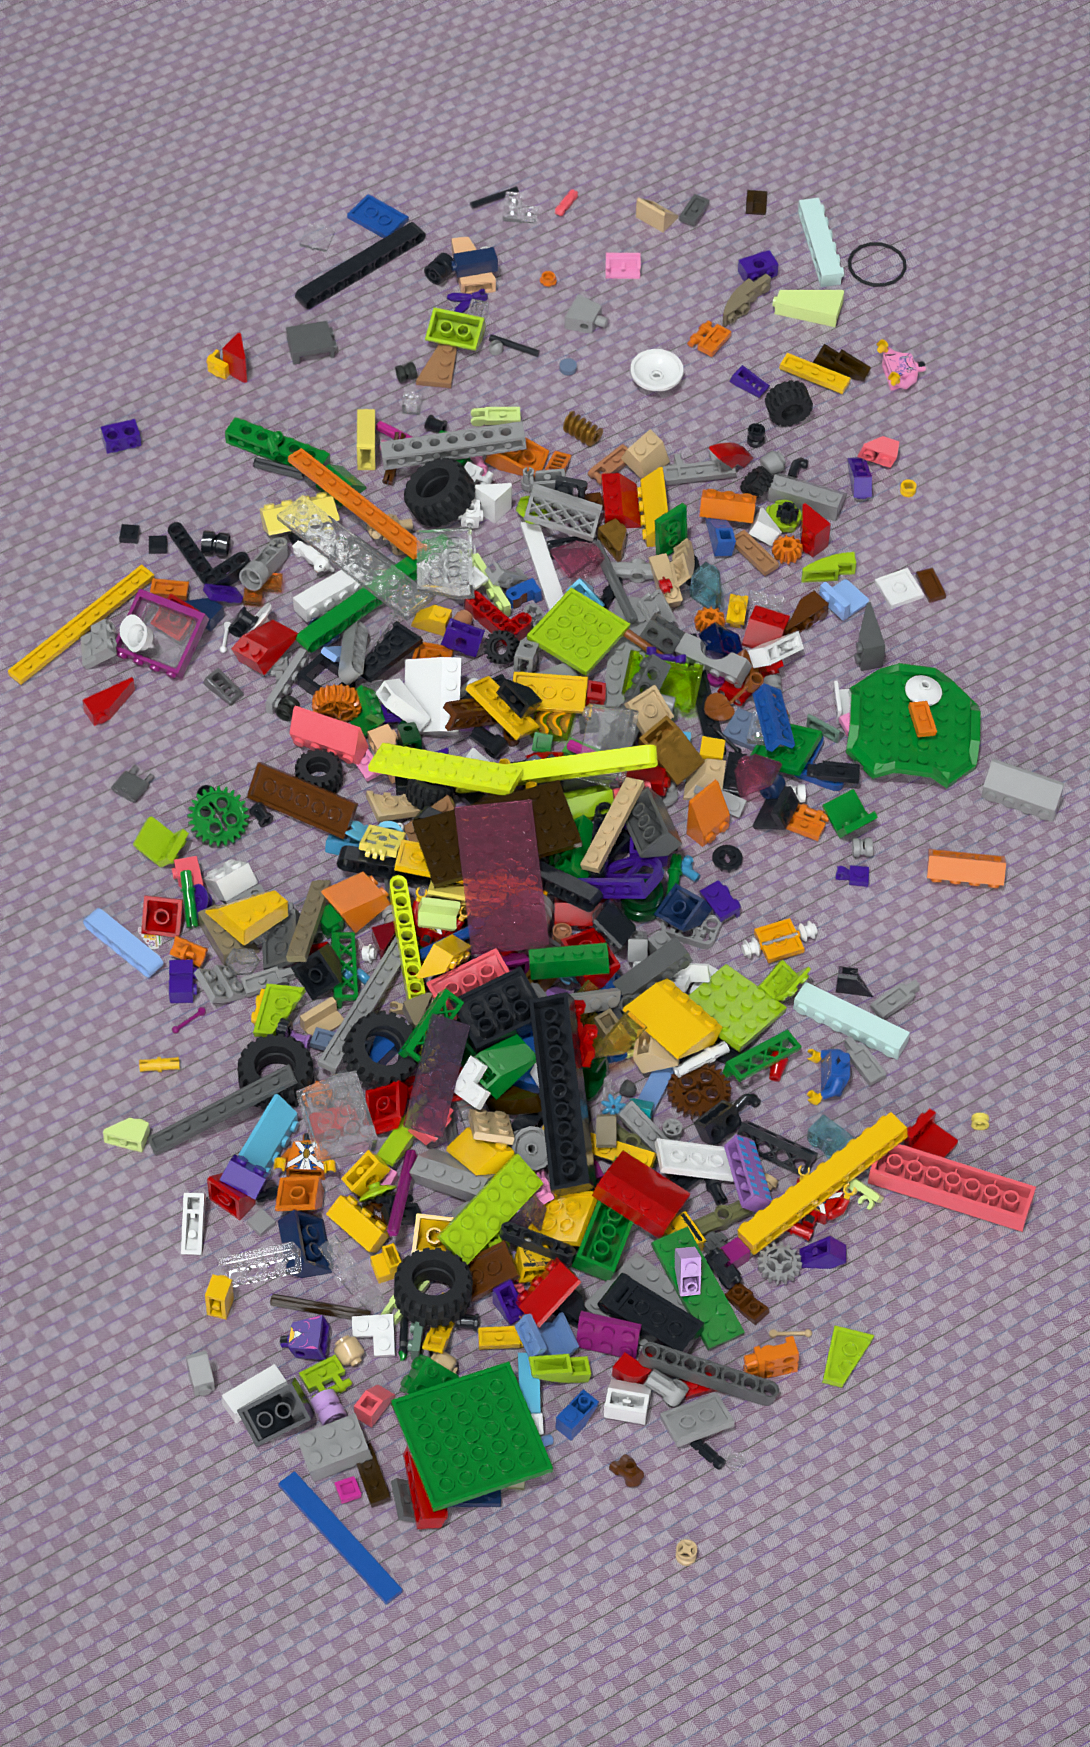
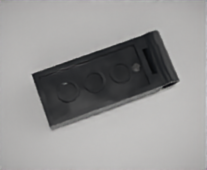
M621 1273L597 1303L599 1309L609 1314L611 1318L642 1324L640 1336L649 1342L685 1353L689 1351L704 1331V1322L635 1281L625 1273Z

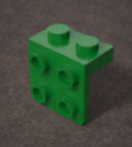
M360 685L356 691L362 710L358 717H353V721L350 720L352 725L360 727L365 737L368 735V731L381 725L385 718L376 692L371 688Z
M420 1354L413 1360L411 1364L412 1369L409 1374L403 1377L399 1390L408 1395L459 1378V1376L428 1356Z

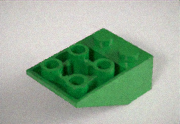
M518 1034L479 1052L475 1056V1058L488 1066L479 1082L496 1100L536 1063L534 1051Z

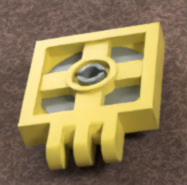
M369 824L360 841L359 850L366 851L365 857H370L373 854V859H377L380 856L382 861L386 857L396 858L401 840H405L406 833Z

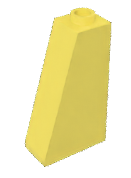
M357 409V470H375V409Z

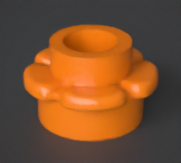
M545 271L540 277V283L546 287H551L557 282L556 276L552 271Z

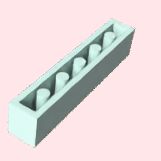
M819 198L799 200L798 214L820 287L841 285L844 269L840 267V256L836 254V243L832 242V230L828 229L829 223L828 218L824 216V205L820 203Z
M807 982L804 983L794 999L793 1009L799 1014L806 1015L817 1023H823L834 1031L841 1032L848 1037L852 1036L854 1040L866 1044L871 1049L882 1052L887 1057L898 1060L908 1044L910 1032Z

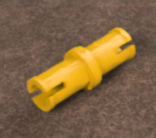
M159 1056L157 1059H139L140 1072L180 1070L179 1057L161 1058Z

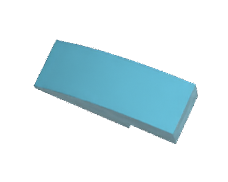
M518 1353V1384L530 1413H541L540 1379L532 1377L527 1353Z

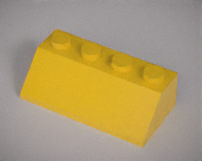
M663 467L657 468L640 480V487H637V497L641 498V501H639V512L643 513V515H640V524L644 526V529H642V540H646V547H656L655 520L668 512Z

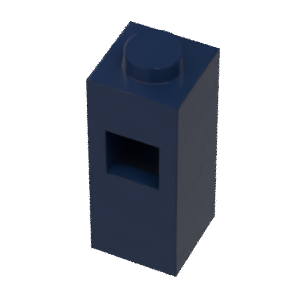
M494 247L454 253L453 261H451L452 272L455 271L457 278L498 271V258Z

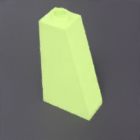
M779 290L778 296H774L773 299L774 314L836 327L843 304L844 290Z

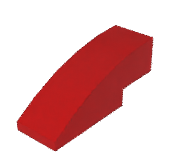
M719 443L709 447L710 451L720 461L732 469L737 464L745 468L754 458L743 446L737 443Z

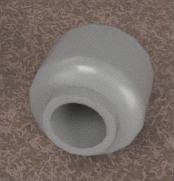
M772 450L760 458V466H763L774 477L775 474L785 469L784 464H786V461L779 451Z

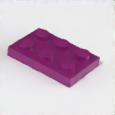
M581 1311L576 1340L579 1348L621 1357L626 1352L636 1359L642 1324Z

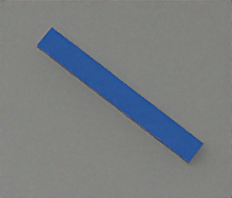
M295 1471L278 1483V1487L385 1605L403 1593V1589Z

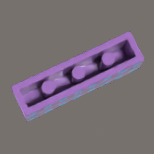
M736 1134L724 1145L741 1207L757 1213L759 1210H764L768 1207L772 1198L755 1141Z

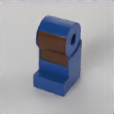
M531 578L509 588L506 591V598L510 602L511 608L516 609L523 603L531 600L535 603L542 601V592L534 578Z

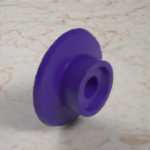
M201 884L193 886V888H196L194 896L197 918L199 911L212 906V896Z

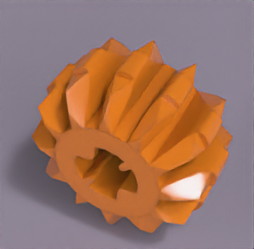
M786 534L784 538L779 536L773 542L772 555H774L775 560H780L781 564L783 562H786L788 565L790 562L796 563L797 559H800L803 546L800 544V539H795L794 535L788 537Z
M712 606L709 609L703 607L702 610H698L694 618L696 631H700L701 635L707 634L708 637L710 634L716 636L717 633H722L726 621L724 613L720 612L719 608L713 609Z

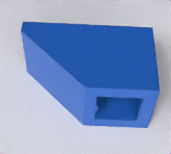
M583 1389L557 1415L555 1429L572 1441L586 1426L599 1401Z

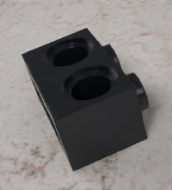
M721 1100L693 1123L703 1142L709 1145H716L728 1134L734 1132L741 1125L742 1121L735 1105Z

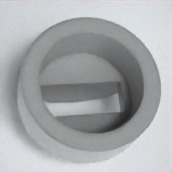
M491 341L489 352L492 355L502 354L503 344L501 341Z

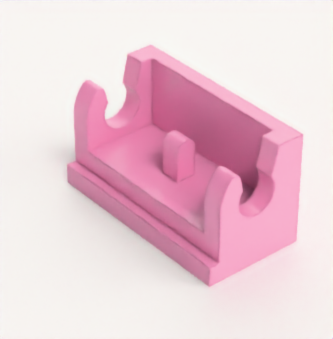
M606 252V278L640 279V253Z

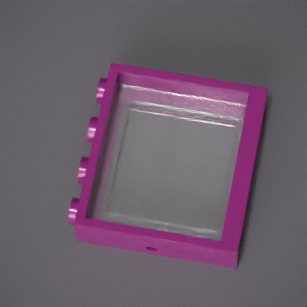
M139 588L127 616H138L153 631L152 643L154 647H149L144 651L132 652L122 641L119 632L116 638V656L124 660L130 658L133 660V663L139 666H143V664L148 665L149 669L158 673L159 671L166 672L165 675L175 679L178 677L182 679L209 618L205 613Z

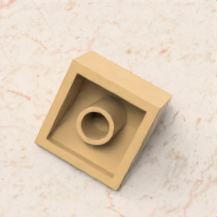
M651 429L630 446L621 457L641 479L670 462L663 441Z

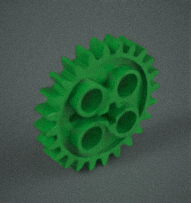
M210 786L208 793L205 789L202 790L203 796L196 794L198 801H191L194 807L190 806L188 808L192 812L187 814V818L192 819L188 822V826H194L191 829V833L197 832L196 839L202 837V844L209 841V847L212 846L213 842L216 843L217 848H219L220 843L227 847V841L234 844V837L240 840L241 836L239 833L245 834L243 827H248V823L244 820H248L249 815L244 813L248 812L249 809L243 808L246 801H239L240 794L236 797L234 796L235 790L228 793L227 787L224 788V791H221L220 786H218L217 790L214 791L212 786ZM223 800L227 803V806L220 808L217 802ZM210 802L214 805L217 815H222L221 821L227 828V831H224L219 818L215 819V811L209 805ZM207 809L210 815L204 817L200 814V811ZM230 816L234 817L236 819V823L229 824L226 821V818ZM215 825L219 827L220 831L212 833L209 828Z

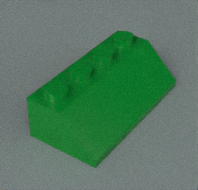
M585 815L574 819L582 840V846L550 855L548 861L549 865L576 878H588L589 872L583 870L580 864L591 845L593 822Z
M606 942L528 949L531 980L609 973Z

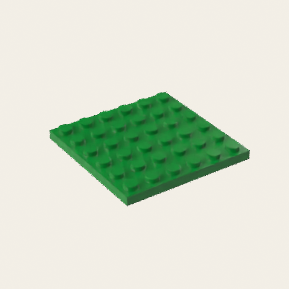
M509 1361L391 1400V1406L433 1512L553 1472V1466Z

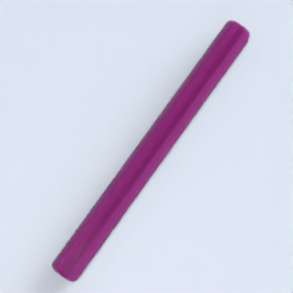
M413 1149L405 1152L387 1227L390 1237L397 1236L399 1233L412 1179L409 1172L417 1158L416 1151Z

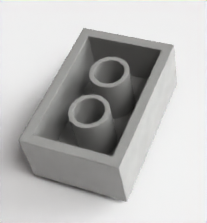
M356 1413L296 1436L314 1482L354 1467L357 1463H364L372 1459Z

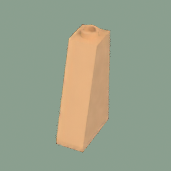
M469 237L451 238L452 255L454 253L477 250ZM492 272L458 278L461 293L472 295V293L480 289H485V293L496 292V279Z

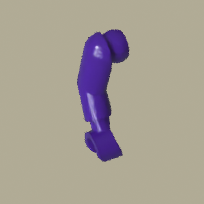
M656 647L646 648V657L654 654L667 663L684 664L686 662V654L679 656L656 653Z

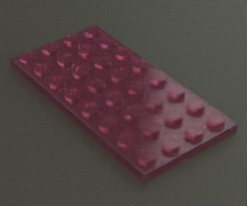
M532 799L455 807L471 955L485 954L495 948L498 952L549 947Z

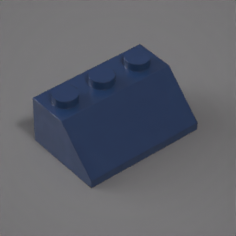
M293 1210L278 1220L287 1274L307 1278L333 1272L324 1220L322 1218Z

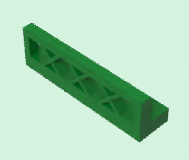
M331 932V947L340 959L341 974L346 969L353 974L348 980L341 975L342 982L333 987V998L337 1002V1008H342V1001H356L358 997L355 932ZM340 939H351V943L345 947L340 943ZM345 953L352 958L348 963H345L340 958ZM348 986L353 990L354 994H342V990Z
M446 988L440 991L398 1054L403 1058L409 1055L419 1064H424L464 1002ZM448 998L457 1004L454 1010H447L446 1001ZM444 1014V1025L437 1026L435 1017ZM433 1029L435 1038L434 1040L427 1041L425 1032ZM417 1045H423L425 1053L422 1057L413 1051Z
M787 1029L727 1061L722 1073L726 1078L734 1075L741 1082L801 1050L802 1046ZM789 1042L794 1046L790 1049L785 1048L789 1045ZM773 1051H778L777 1056H770ZM763 1060V1063H762V1064H760V1065L755 1064V1063H757V1062ZM747 1068V1072L740 1074V1071Z

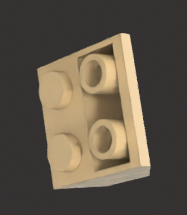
M643 1028L636 1029L633 1059L642 1073L679 1066V1059H676Z

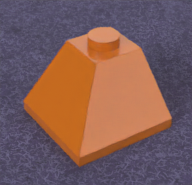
M320 1176L280 1178L275 1210L293 1211L321 1208L324 1189Z

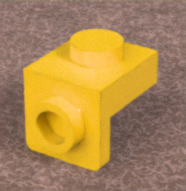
M216 349L207 357L208 372L226 380L229 376V364L220 360V351Z

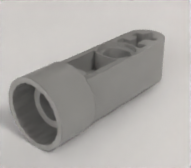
M283 537L273 538L240 571V581L247 589L253 591L260 589L288 558L287 539Z

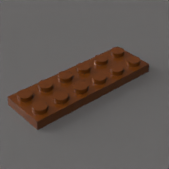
M263 762L257 763L246 797L256 802H262L267 807L342 839H347L348 837L345 832L350 830L359 804Z

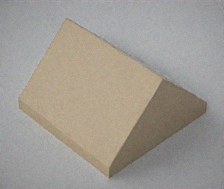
M639 197L637 199L636 218L662 233L679 217V215L652 200Z

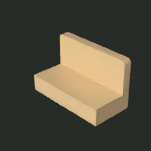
M330 997L300 1016V1027L307 1035L313 1036L316 1027L334 1031L339 1028L344 1018L337 1011V1002L333 997Z

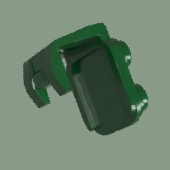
M595 1052V1057L592 1059L590 1067H582L586 1101L596 1098L607 1079L606 1074L609 1070L607 1057Z

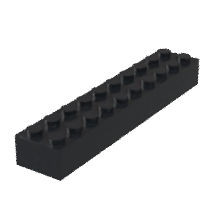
M568 992L531 999L529 1003L551 1191L560 1197L595 1190L596 1177L575 1000Z

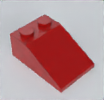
M272 619L244 634L231 649L239 662L265 676L294 643L298 633Z

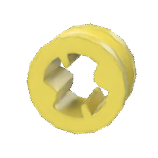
M975 1113L971 1116V1127L973 1129L985 1130L989 1127V1116L987 1114Z

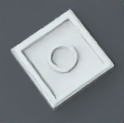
M908 568L875 579V585L890 609L924 598V593Z

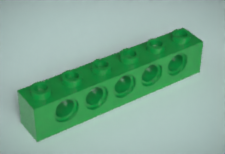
M234 417L225 430V441L227 444L277 463L293 466L288 462V456L302 448L324 466L331 464L330 453L286 436L283 437L282 442L278 445L279 455L271 456L267 440L275 431L252 424L244 419Z

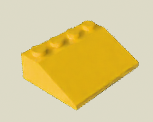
M668 978L655 983L623 1008V1011L676 1059H681L714 1045L723 1028L716 1019L706 1013L701 1006L697 1005Z

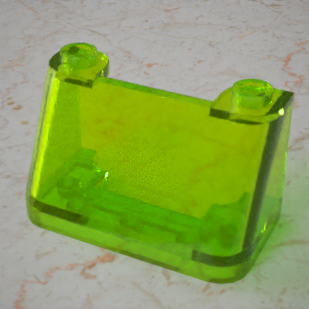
M630 650L621 692L622 696L631 688L633 684L632 678L641 668L639 664L643 659V655L639 654L640 651ZM664 660L671 665V668L659 692L663 695L676 697L675 708H679L681 712L690 713V710L695 709L704 665L695 663L694 666L690 665L688 667V663L680 664Z

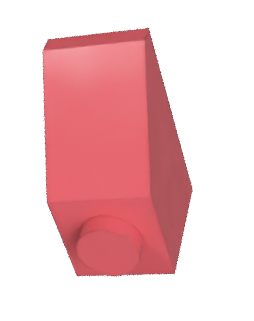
M197 856L174 860L175 868H171L173 879H177L179 887L182 888L180 872L184 870H191L193 886L196 884L203 885Z

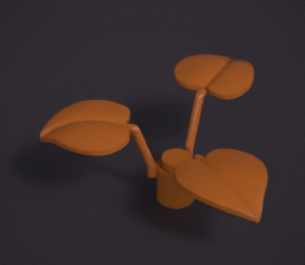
M746 649L740 651L737 654L748 659V661L752 665L750 656ZM752 665L744 680L745 686L729 702L726 696L721 693L710 694L704 705L706 715L716 721H727L732 718L735 711L731 704L746 690L753 693L764 682L763 676L759 673V668H753Z

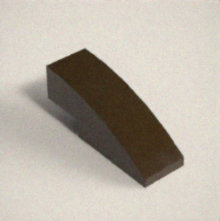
M823 344L812 362L859 381H864L871 369L870 366L843 349L837 352L826 344Z
M511 1086L497 1100L491 1094L486 1100V1104L492 1112L502 1111L509 1115H521L542 1111L541 1099L538 1094L515 1086Z

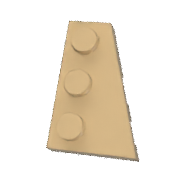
M366 791V798L377 822L415 817L420 812L418 807H414L408 802L406 794L391 796V793L388 792L380 795L373 794V791Z

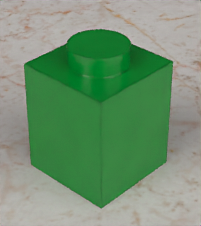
M331 904L325 906L319 924H321V931L324 936L330 939L331 932H342L344 930L342 917Z

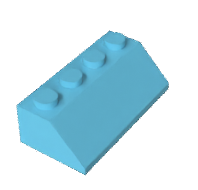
M275 1094L239 1153V1155L247 1158L249 1163L264 1167L266 1172L270 1174L274 1159L281 1156L280 1152L283 1147L286 1148L288 1146L292 1132L295 1133L299 1127L297 1112L280 1095Z

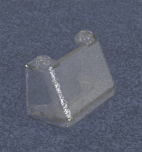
M592 703L585 706L582 717H585L587 724L580 754L632 747L639 712L629 708ZM627 771L580 777L577 779L617 788L624 782Z

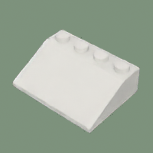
M461 658L406 659L405 686L431 718L419 734L459 736V730L447 731L445 729L451 716L443 709L445 702L460 700Z

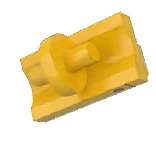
M730 593L726 623H730V627L740 628L741 625H744L748 596Z

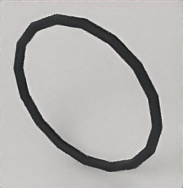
M869 242L860 245L851 252L848 258V269L853 277L861 283L873 287H885L896 283L903 277L907 269L906 259L901 251L892 245L882 242ZM883 246L892 249L900 256L903 261V270L892 281L872 283L861 279L855 274L852 269L851 260L854 254L861 248Z

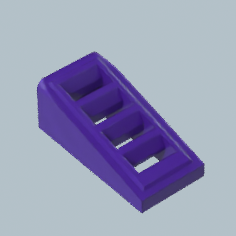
M743 365L732 375L729 381L758 398L770 387V385Z

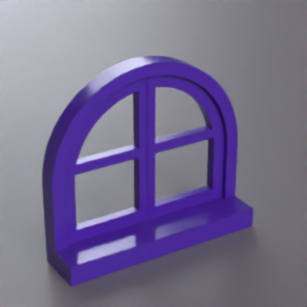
M632 856L608 864L607 874L604 878L578 879L598 888L603 894V899H645L662 880L664 868L661 861L656 857L641 858L640 856ZM643 865L653 869V873L637 872ZM633 866L627 873H614L620 869Z

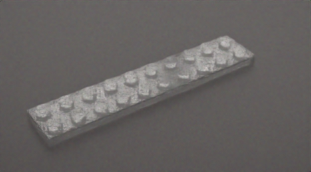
M304 495L277 514L279 522L406 621L433 600V595Z

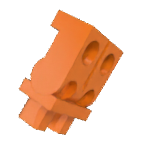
M793 1336L786 1337L783 1344L775 1346L765 1345L762 1348L756 1346L753 1348L752 1354L744 1355L743 1357L745 1364L743 1365V1371L758 1377L773 1378L798 1372L799 1352Z

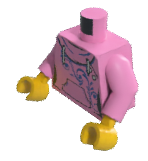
M881 339L876 344L878 346V353H883L882 368L891 391L899 388L908 389L917 382L918 372L926 370L925 362H915L911 353L894 351L888 347V343L884 339Z

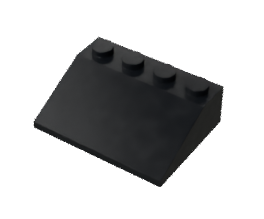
M521 966L458 996L464 1004L456 1015L476 1055L516 1034L522 1037L533 1031L529 1000L536 999L538 996ZM450 1000V1003L454 1009L457 1004Z

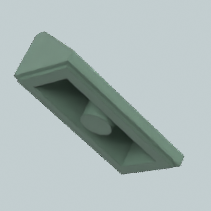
M811 714L807 715L806 727L822 731L824 737L837 744L843 738L844 733Z

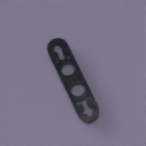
M505 1222L501 1225L499 1237L508 1243L553 1260L559 1258L564 1264H570L574 1261L576 1250L570 1244L512 1222ZM524 1237H528L533 1241H526ZM542 1245H549L551 1249L545 1248Z

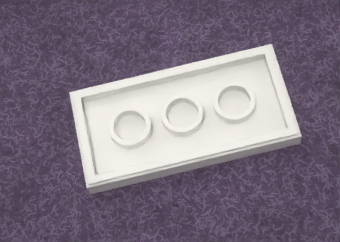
M656 1139L655 1148L661 1173L734 1182L724 1147Z

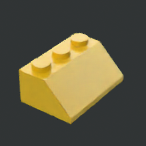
M453 934L434 943L416 977L421 979L445 973L450 969L453 970L456 966H460L463 962L466 963L471 955L469 951L472 946Z
M467 1127L446 1148L449 1154L476 1176L496 1174L514 1155V1150L507 1144L473 1139L471 1127Z

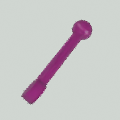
M199 1008L196 1014L180 1025L173 1026L172 1032L178 1033L179 1029L198 1016H204L206 1014L205 1008Z

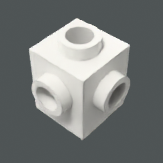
M474 499L471 501L470 508L466 509V513L460 515L459 519H457L461 520V527L479 528V521H483V510H480V500Z

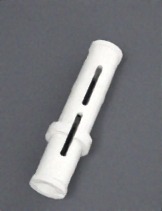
M722 1041L714 1047L705 1048L700 1054L679 1063V1066L673 1067L674 1073L680 1078L706 1063L715 1062L718 1057L730 1052L727 1043Z

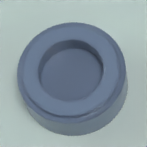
M565 358L560 361L559 370L563 375H573L577 371V363L571 358Z

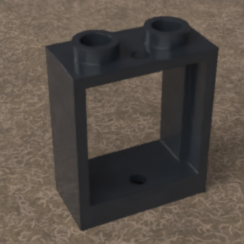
M320 653L297 674L298 686L312 696L315 695V691L320 690L322 686L313 680L325 669L338 676L339 663L331 661ZM355 681L349 685V688H355Z

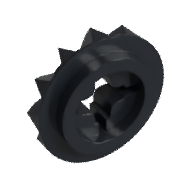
M719 846L712 854V861L715 867L720 868L721 872L723 870H728L729 872L733 869L737 870L742 864V853L735 846ZM726 854H727L728 858L730 859V862H729V863H727L726 860H725V855H726Z

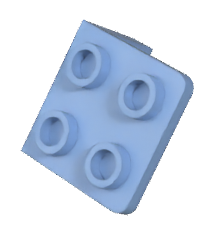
M847 579L842 580L833 587L827 582L820 585L819 595L829 603L828 608L843 621L865 607L867 602H869V599Z

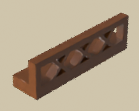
M474 698L445 702L443 709L451 716L445 726L447 731L499 724Z

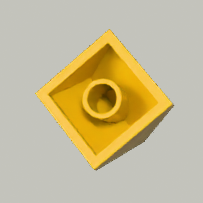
M417 1213L412 1253L417 1250L421 1252L424 1248L435 1250V1247L446 1251L447 1248L440 1242L437 1236L454 1217Z

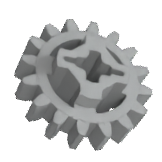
M772 1242L771 1248L766 1246L764 1251H760L757 1261L758 1271L762 1272V1278L769 1277V1283L772 1280H776V1285L780 1281L787 1284V1279L793 1282L795 1276H799V1269L802 1266V1262H800L801 1255H797V1249L791 1250V1244L785 1247L783 1242H780L779 1246Z

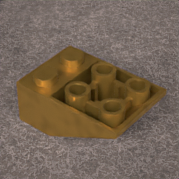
M667 715L639 738V746L655 745L657 747L658 766L666 769L668 777L677 786L705 763L682 730Z

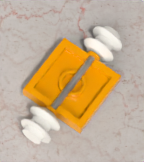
M790 918L754 929L756 939L753 937L750 943L746 940L743 941V945H741L742 953L750 959L754 953L756 956H759L762 950L768 963L804 953L805 950L800 938L804 942L807 941V937L815 939L817 928L814 923L807 921L806 926L799 923L798 930H796Z

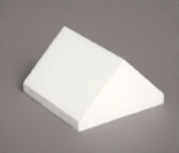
M512 484L475 485V500H480V510H483V516L495 524L511 509Z

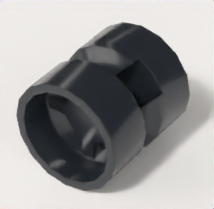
M441 252L424 268V274L427 279L435 285L441 284L452 273L451 261H453V258L449 254Z
M204 530L201 541L202 554L212 555L215 552L217 556L227 557L231 542L230 533L219 532L216 534L215 531Z

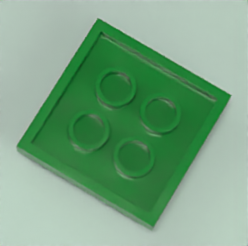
M790 724L795 746L789 748L780 744L772 752L766 750L762 735L750 754L748 763L800 776L823 737L822 731Z

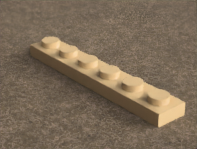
M625 778L580 864L583 870L600 872L645 786L643 780Z

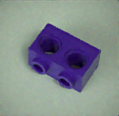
M135 419L100 427L102 441L107 454L141 446V436Z

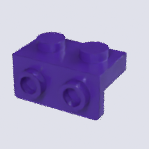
M719 880L699 891L700 896L710 905L712 912L720 922L732 915L736 918L740 917L741 905L736 898H732L729 888Z

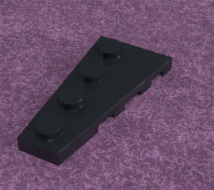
M396 621L393 624V628L386 632L381 643H377L372 654H368L365 658L361 677L371 683L423 644L422 637Z

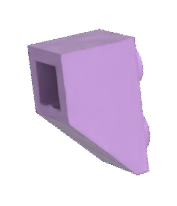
M695 1247L675 1248V1272L679 1295H700V1254Z

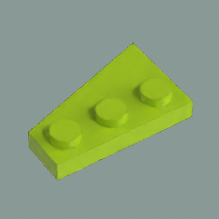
M267 983L253 1030L254 1037L262 1036L264 1038L267 1037V1034L275 1036L280 1019H287L305 994V987Z
M834 1325L822 1383L842 1388L875 1335Z

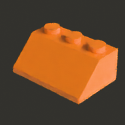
M703 489L699 517L753 523L757 496L749 493L736 494L732 491L720 492L715 489Z

